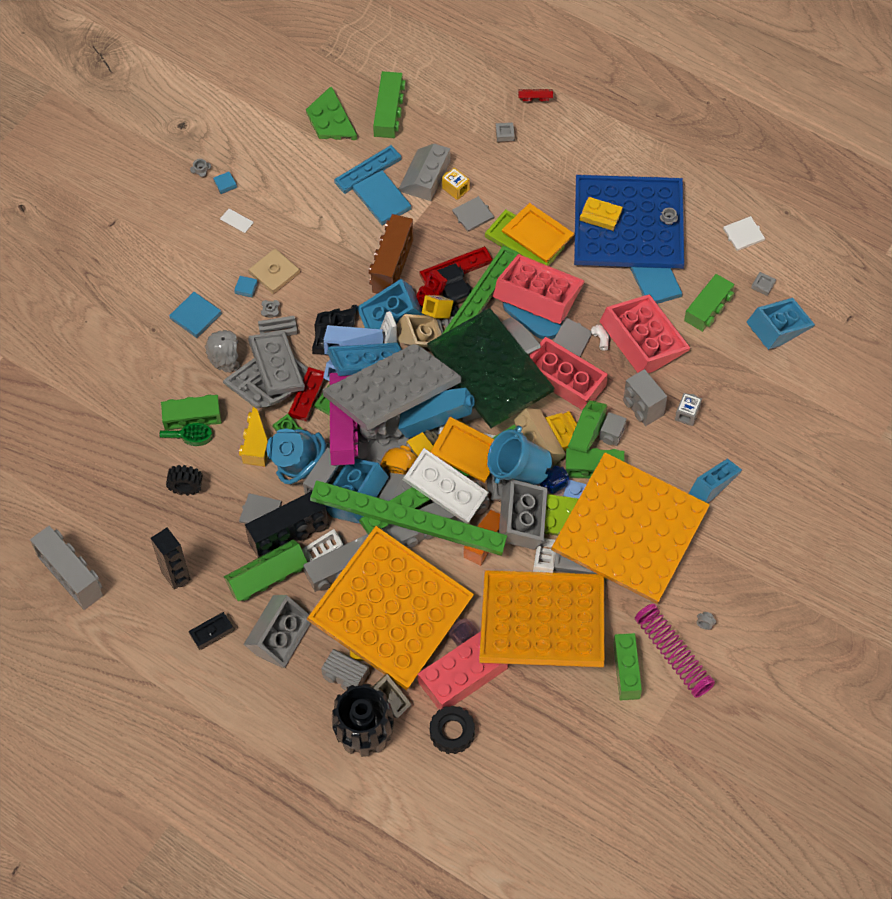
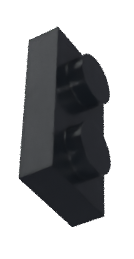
M222 612L188 632L200 650L234 631V628L226 614Z

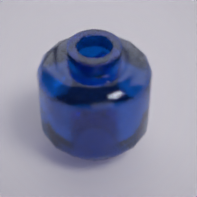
M554 465L551 469L546 470L545 474L548 476L539 483L541 487L547 488L549 493L555 494L567 487L569 476L563 467Z

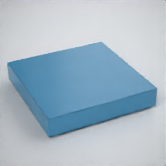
M193 292L169 317L173 322L198 338L222 313L217 307L196 292Z

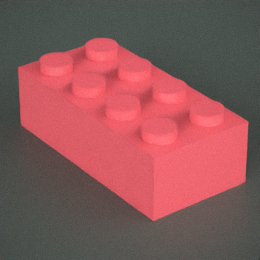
M545 337L540 342L541 348L533 351L524 362L523 374L583 410L588 401H595L606 387L608 374Z
M481 631L418 673L419 685L438 709L441 710L443 707L456 705L508 669V664L479 663Z

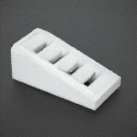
M389 311L386 312L380 328L383 329V343H397V326L392 313Z
M333 529L304 547L302 552L306 560L310 562L345 544L336 530ZM335 540L337 544L333 545L331 541ZM325 543L330 547L328 550L324 546ZM319 546L323 551V553L321 554L317 550V547ZM311 550H313V552L316 555L314 559L309 552Z
M544 538V541L537 547L533 572L553 573L556 552L551 549L541 548V546L551 548L555 542L554 539Z

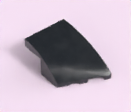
M352 305L350 309L342 311L338 308L317 314L314 324L315 339L312 346V354L328 355L324 352V336L327 325L355 327L357 305Z

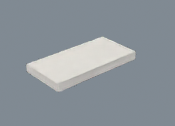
M425 448L402 479L466 524L469 523L489 493Z

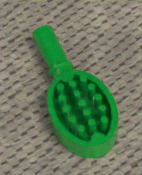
M202 423L188 424L179 431L160 430L159 433L160 438H182L184 443L190 446L206 445L213 437L210 427Z

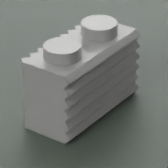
M335 649L332 650L321 668L325 680L330 683L337 682L341 684L344 690L351 685L362 686L370 673L369 666Z

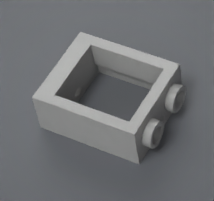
M327 447L303 482L305 494L313 491L316 480L333 485L344 465H331L330 448Z

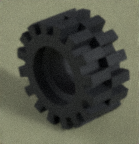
M177 465L176 467L172 466L169 468L166 481L168 490H173L175 494L179 492V495H182V493L185 495L199 493L203 478L202 472L198 471L199 469H193L192 466L186 467L187 465H183V467Z

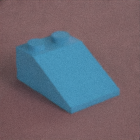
M403 279L398 280L357 307L364 327L370 329H380L386 312L389 311L392 313L396 324L404 314L424 315L412 286Z
M794 298L758 307L746 322L768 350L785 344L815 326Z

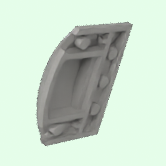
M255 358L223 380L226 386L255 408L275 405L294 393L289 392L267 396ZM295 359L303 380L308 368Z

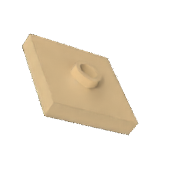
M276 248L248 269L249 274L272 294L276 293L300 273V269Z

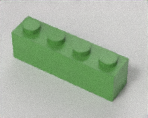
M385 71L381 73L373 124L374 137L395 138L396 131L399 132V121L397 119L401 118L402 108L399 106L403 104L404 94L401 93L402 90L405 91L406 80H403L402 73Z
M291 540L225 575L224 578L233 597L238 602L245 601L255 592H261L269 588L270 584L285 580L287 575L300 572L304 569L303 565L308 562L300 545L295 540Z

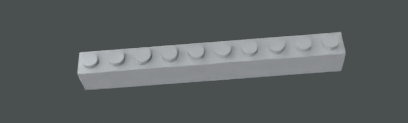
M487 496L474 515L483 514L489 509V498ZM435 502L419 509L463 522ZM393 524L382 529L407 548L416 546L418 542L424 539L428 540L434 537ZM368 534L303 565L304 573L315 592L325 590L333 584L340 572L369 536Z

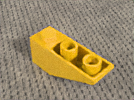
M253 407L252 412L248 413L247 423L249 425L248 428L244 429L243 439L245 441L244 445H240L239 456L242 457L243 464L266 467L268 458L266 447L268 441L258 410Z

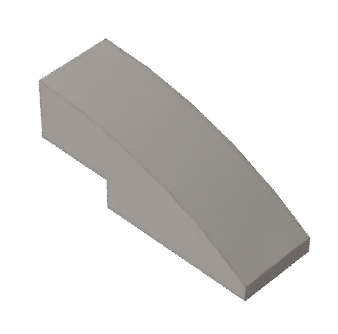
M510 317L496 324L500 338L507 341L511 349L527 355L541 348L534 336L516 319Z

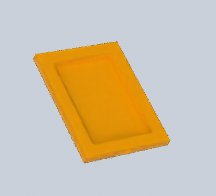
M531 203L524 207L502 229L504 234L546 263L574 236L572 231Z
M449 417L430 452L445 463L485 483L490 474L487 456L494 439Z

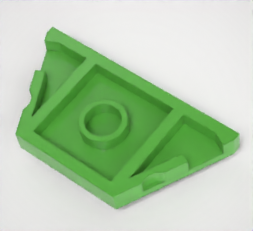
M332 87L328 88L306 109V114L319 139L332 138L341 140V137H351V140H357V134Z

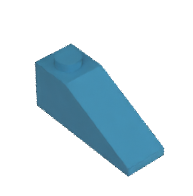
M727 458L699 476L688 494L709 503L742 472V469Z

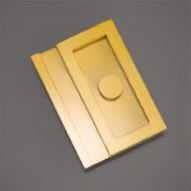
M588 197L580 215V221L614 231L623 207Z
M570 411L564 414L559 413L545 417L564 451L568 448L577 425Z

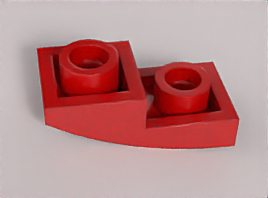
M437 270L430 271L425 285L419 288L416 295L422 308L425 295H441L448 281Z

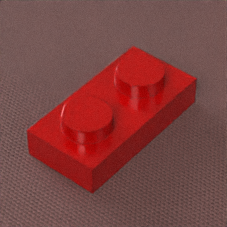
M518 89V98H522V101H532V98H539V101H549V98H553V89Z

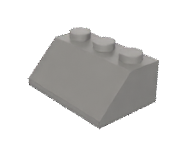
M431 144L418 149L398 190L405 194L432 201L450 163V148Z
M273 595L243 645L256 656L281 668H285L311 624L307 621L309 614L287 595Z

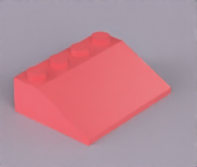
M518 254L498 277L493 297L514 305L519 309L531 312L536 316L548 319L553 323L561 324L579 294L584 280Z
M650 294L606 307L599 321L637 373L644 369L647 373L654 372L690 350L689 345Z

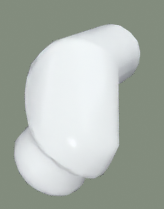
M602 325L593 326L591 333L600 338L599 349L603 351L608 350L609 334Z

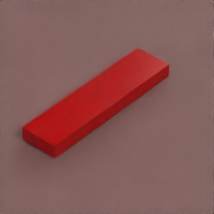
M484 246L419 271V275L425 284L432 270H439L456 263L466 274L491 264L493 259Z

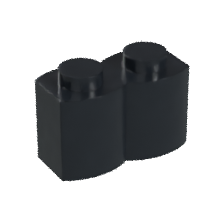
M454 263L437 270L448 280L442 291L443 296L453 300V305L464 302L472 290L469 283H465L463 280L464 272L462 268Z

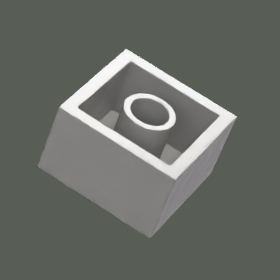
M644 369L628 378L625 384L623 401L628 408L633 410L639 422L642 421L647 426L664 416L667 395Z

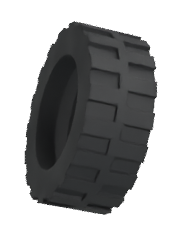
M446 706L441 710L439 709L432 716V721H430V739L439 751L446 752V754H457L458 752L465 751L474 740L475 723L473 722V717L469 715L467 710H463L462 707ZM457 721L460 723L463 729L462 734L456 739L446 738L442 733V727L446 722Z

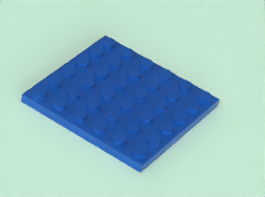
M576 175L574 265L684 269L683 178ZM588 197L623 207L614 231L580 221V215ZM665 208L676 210L678 220L673 222V224L668 225L660 220L661 212Z

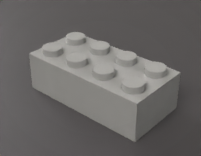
M48 526L30 539L37 557L81 608L85 610L103 596L101 592L102 585L98 581L99 577L93 570L89 571L87 569V563L81 556L77 557L74 554L75 550L70 543L65 544L62 534L57 529L54 531Z

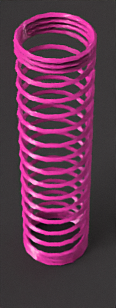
M655 604L647 605L636 614L634 620L637 624H641V629H645V634H649V639H653L652 643L657 644L656 648L660 649V654H664V659H668V664H672V669L676 670V674L680 675L681 680H684L683 684L688 685V690H692L691 694L695 698L702 696L714 686V679L710 675L701 679L707 673L704 670L697 674L703 668V665L694 668L699 663V660L690 663L695 658V655L686 658L691 653V650L682 653L687 648V645L679 647L683 640L677 641L679 635L673 636L676 630L669 631L672 625L665 626L668 620L661 621L664 615L658 616L660 610H658ZM661 617L660 620H658L656 623H654L653 625H651L655 620H657L658 618ZM650 622L646 628L642 627L643 624ZM664 623L660 628L655 630L660 624ZM655 626V627L650 631V633H647V632H646L647 629H649V628ZM667 627H669L665 632H663L662 634H660L664 629H666ZM659 631L654 638L650 637L651 634ZM671 632H673L669 637H667L666 639L662 640V639L665 638L668 634H670ZM664 635L657 643L654 642L656 638ZM675 637H677V638H676L674 641H672L670 644L666 645V644H667L668 642H670L672 639H674ZM668 640L661 648H658L660 643ZM679 642H681V643H680L679 645H677L675 648H673L672 650H670V649H671L672 647H674L676 644H678ZM672 645L665 653H662L664 648ZM684 647L683 650H681L679 653H677L676 655H674L676 652H678L680 649H682V648ZM677 649L669 658H666V654ZM681 654L673 663L669 662L670 659ZM685 659L677 668L673 667L674 664ZM689 664L681 673L677 672L678 669ZM693 669L685 678H681L682 674ZM697 674L689 683H685L686 679ZM701 679L693 688H689L690 684Z

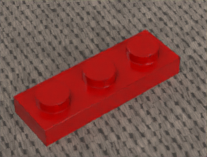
M308 367L303 379L304 391L297 392L288 412L290 417L307 422L325 381L323 378L325 371Z

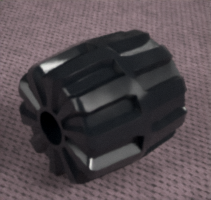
M366 683L363 686L351 685L346 687V691L342 695H337L334 700V710H332V728L338 743L341 742L348 753L359 752L361 757L369 756V753L372 751L377 753L385 748V742L391 740L394 727L393 710L386 694L381 689L377 691L372 688L371 684Z

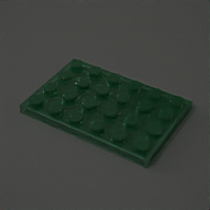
M491 308L427 343L428 349L435 358L461 376V382L457 386L459 389L467 388L470 394L473 395L475 401L473 407L490 428L495 427L554 392L553 385Z

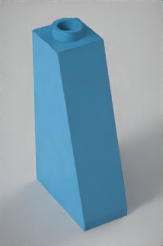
M467 388L445 390L401 413L398 429L406 438H410L426 430L446 424L449 417L457 420L472 413V406L475 403L474 397Z

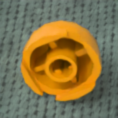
M401 445L400 448L389 449L384 454L380 466L383 470L385 468L390 470L389 473L406 475L417 459V456L411 452V448Z

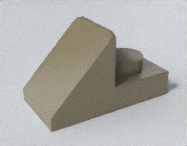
M385 674L372 687L377 691L381 689L386 694L387 700L391 704L394 718H398L412 705L388 674Z

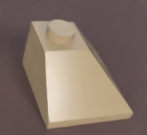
M404 314L396 324L399 342L408 345L415 344L420 347L433 348L442 335L436 318L431 316Z

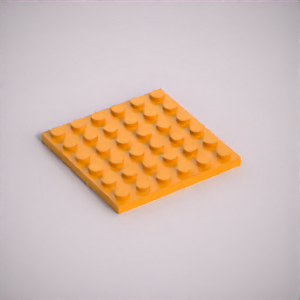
M604 453L551 550L658 604L710 504L618 458Z
M375 526L307 617V621L384 675L388 674L395 683L407 690L474 594Z
M485 570L479 663L604 667V577L599 574Z

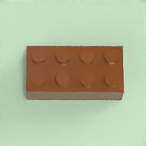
M392 214L390 221H386L385 234L381 235L379 241L380 248L379 250L376 249L374 254L375 262L369 267V275H371L369 284L372 285V293L378 294L400 280L414 241L412 218Z

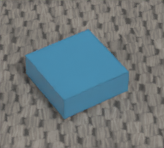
M230 172L213 177L220 194L237 188Z
M239 276L234 293L252 298L258 284L257 279Z

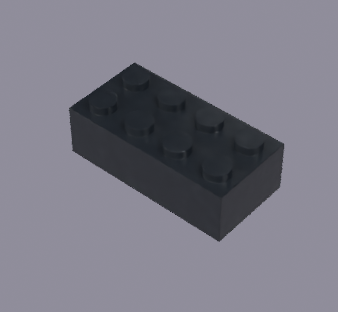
M312 491L245 524L248 542L257 558L291 540L296 542L305 540L310 534L320 532L328 526L326 507L323 504L310 501Z

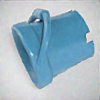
M519 425L514 430L508 429L501 432L490 446L487 465L490 473L494 476V482L497 484L503 479H514L537 485L548 476L545 474L547 468L551 469L552 457L550 452L528 440L521 432L522 427Z
M285 428L276 431V434L269 438L266 448L269 459L278 467L276 475L284 484H293L303 478H307L325 452L326 443L319 432L314 435L310 431ZM281 473H283V474H285L286 476H288L289 478H293V479H290V480L285 479Z

